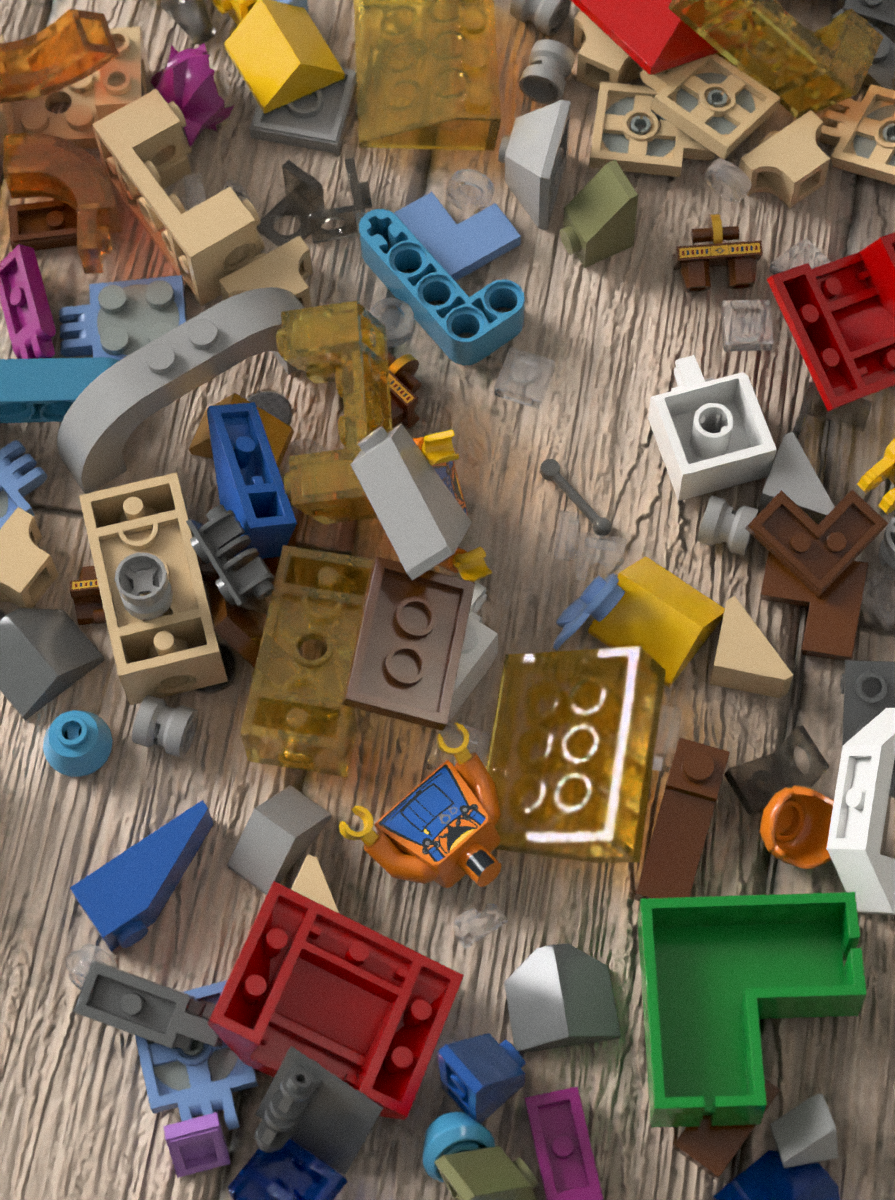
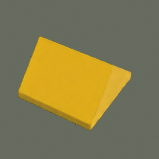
M258 0L224 43L226 51L264 114L345 78V73L306 9L273 0Z
M645 556L619 572L617 585L625 591V594L602 621L598 622L596 619L592 621L588 633L670 688L721 622L725 608Z

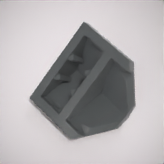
M18 608L0 620V691L24 720H27L105 660L104 656L63 609Z
M568 943L552 944L537 948L504 982L514 1048L520 1054L621 1038L609 966Z

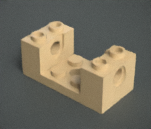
M140 26L95 29V55L97 63L13 68L4 36L0 35V155L98 148L92 124L150 92V68ZM57 102L71 104L64 113L54 114L48 111Z
M154 89L93 123L92 126L107 179L176 273L183 276L184 284L200 306H203L222 295L220 279L242 268L250 259L261 254V251L265 249L264 242L257 231V225L261 224V221L252 203L248 199L241 201L231 187L226 188L188 211L185 210L183 204L174 193L169 196L165 193L163 189L191 174L189 159L186 155L192 152V148L189 147L187 138L182 130L187 124L181 110L173 101L167 104L158 90Z
M177 472L79 495L117 673L129 704L142 703L147 695L163 698L228 682L217 633L214 631L197 553L190 543V539L194 536L186 523L189 520V515ZM135 553H150L157 556L165 566L173 591V599L169 609L160 617L152 620H140L131 616L125 610L115 582V571L120 562L127 556Z

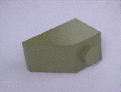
M616 159L608 162L564 207L563 228L560 229V237L566 251L570 255L576 254L584 268L634 246L638 194Z
M500 1146L447 1154L435 1161L453 1200H537L533 1189L539 1183L533 1172L520 1157L512 1162Z

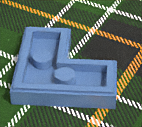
M433 192L394 212L455 281L521 245V235L496 203L459 224L455 223Z

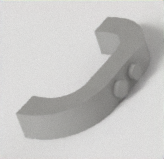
M274 287L259 288L225 299L121 359L90 383L70 406L61 422L57 435V447L61 460L85 494L91 493L127 471L122 455L124 445L131 433L149 416L241 361L259 353L271 351L286 372L291 374L328 352L326 336L299 299L288 290Z

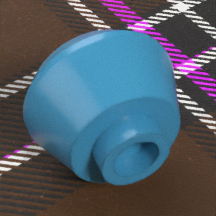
M74 710L59 715L52 722L44 736L43 750L48 763L57 772L66 776L81 777L97 771L105 764L112 750L113 739L108 725L101 717L88 711Z
M451 1112L442 1114L428 1126L425 1132L423 1147V1166L425 1171L434 1180L444 1183L435 1164L437 1159L447 1154L495 1147L494 1138L487 1128L466 1113Z

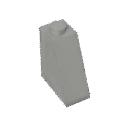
M400 424L388 433L382 426L358 443L361 451L350 465L406 573L413 581L455 553L472 521L434 468L429 464L427 458L404 426Z

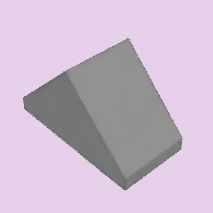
M792 431L783 436L761 494L758 514L782 490L809 517L819 524L832 511L834 505Z
M291 785L254 808L227 864L228 868L267 895L273 881L277 883L282 881L332 817L331 813Z

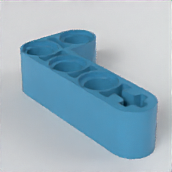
M374 209L367 212L361 218L359 235L363 260L453 362L463 366L473 365L512 340L522 331L524 326L525 298L524 292L518 284L506 279L496 280L469 297L394 213L385 209ZM405 269H414V270H417V271L412 272V273H404V272H401L402 270H405ZM437 300L446 302L442 305L429 304L430 302ZM506 307L511 309V311L501 313L495 309ZM461 333H471L475 336L470 338H461L457 335Z
M108 357L0 359V423L62 422L70 406L84 389L105 370L120 360Z

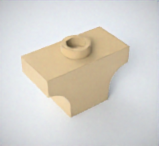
M579 10L574 18L573 46L580 50L577 59L576 80L599 90L600 81L626 84L631 80L641 78L640 74L644 69Z
M810 110L781 131L774 130L768 133L755 149L740 158L736 184L748 196L757 192L774 194L789 208L823 186L830 158L818 146L823 121Z
M300 235L267 254L262 253L254 256L245 266L219 280L223 300L253 289L282 288L292 292L309 313L312 312L310 290L305 282L313 274L310 249Z
M17 507L0 529V602H10L21 608H33L58 577V572L51 555L38 548L42 535L34 516Z

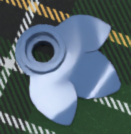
M615 573L608 575L605 579L598 575L580 597L561 613L556 624L563 628V630L554 641L553 648L555 650H558L590 615L600 622L620 601L625 591L617 585L619 579Z

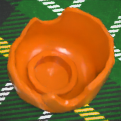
M794 785L792 788L785 787L775 793L763 809L759 829L767 850L784 863L801 869H813L828 863L831 857L827 850V842L834 800L805 786Z

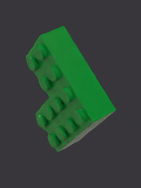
M855 892L640 899L637 924L651 1128L700 1126L703 1115H710L711 1126L760 1125L767 1103L759 1019L859 1015L867 993L862 949L857 948L860 940Z

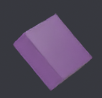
M217 1112L164 1126L165 1140L178 1178L231 1164L228 1147Z

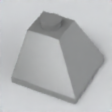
M566 100L557 101L517 117L511 136L504 134L499 148L498 162L505 163L506 184L537 227L543 230H548L568 158L571 101Z

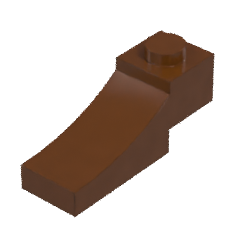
M679 738L635 894V900L640 901V899L690 897L727 766L729 751Z

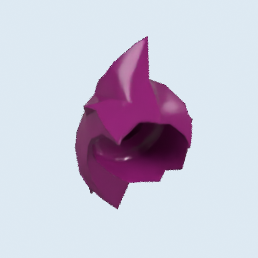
M205 43L197 49L189 48L179 53L171 44L166 67L155 73L151 79V84L158 90L167 104L173 101L181 110L187 124L183 130L190 148L205 128L217 131L216 125L227 119L235 106L232 105L225 108V100L218 94L214 80L215 70L209 67L210 54H207L208 51H206Z

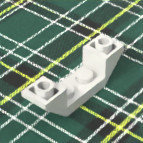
M895 708L884 709L842 747L827 850L845 891L855 892L857 912L895 915V859L880 854L895 761Z

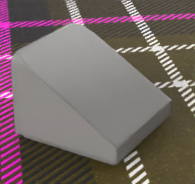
M822 1093L810 1097L770 1124V1130L784 1168L838 1158L837 1131Z

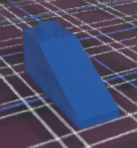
M256 403L209 406L207 417L220 505H224L227 511L233 510L246 532L241 536L248 535L251 539V543L234 557L250 548H256L259 552L258 556L261 558L283 556L297 521Z
M203 800L70 887L79 905L110 951L119 946L127 948L136 944L148 933L147 927L157 920L214 825L209 809Z
M490 1033L448 1043L438 1051L441 1088L463 1113L468 1114L480 1124L525 1085V1072L521 1069L526 1065L523 1057L507 1040H503L499 1044Z

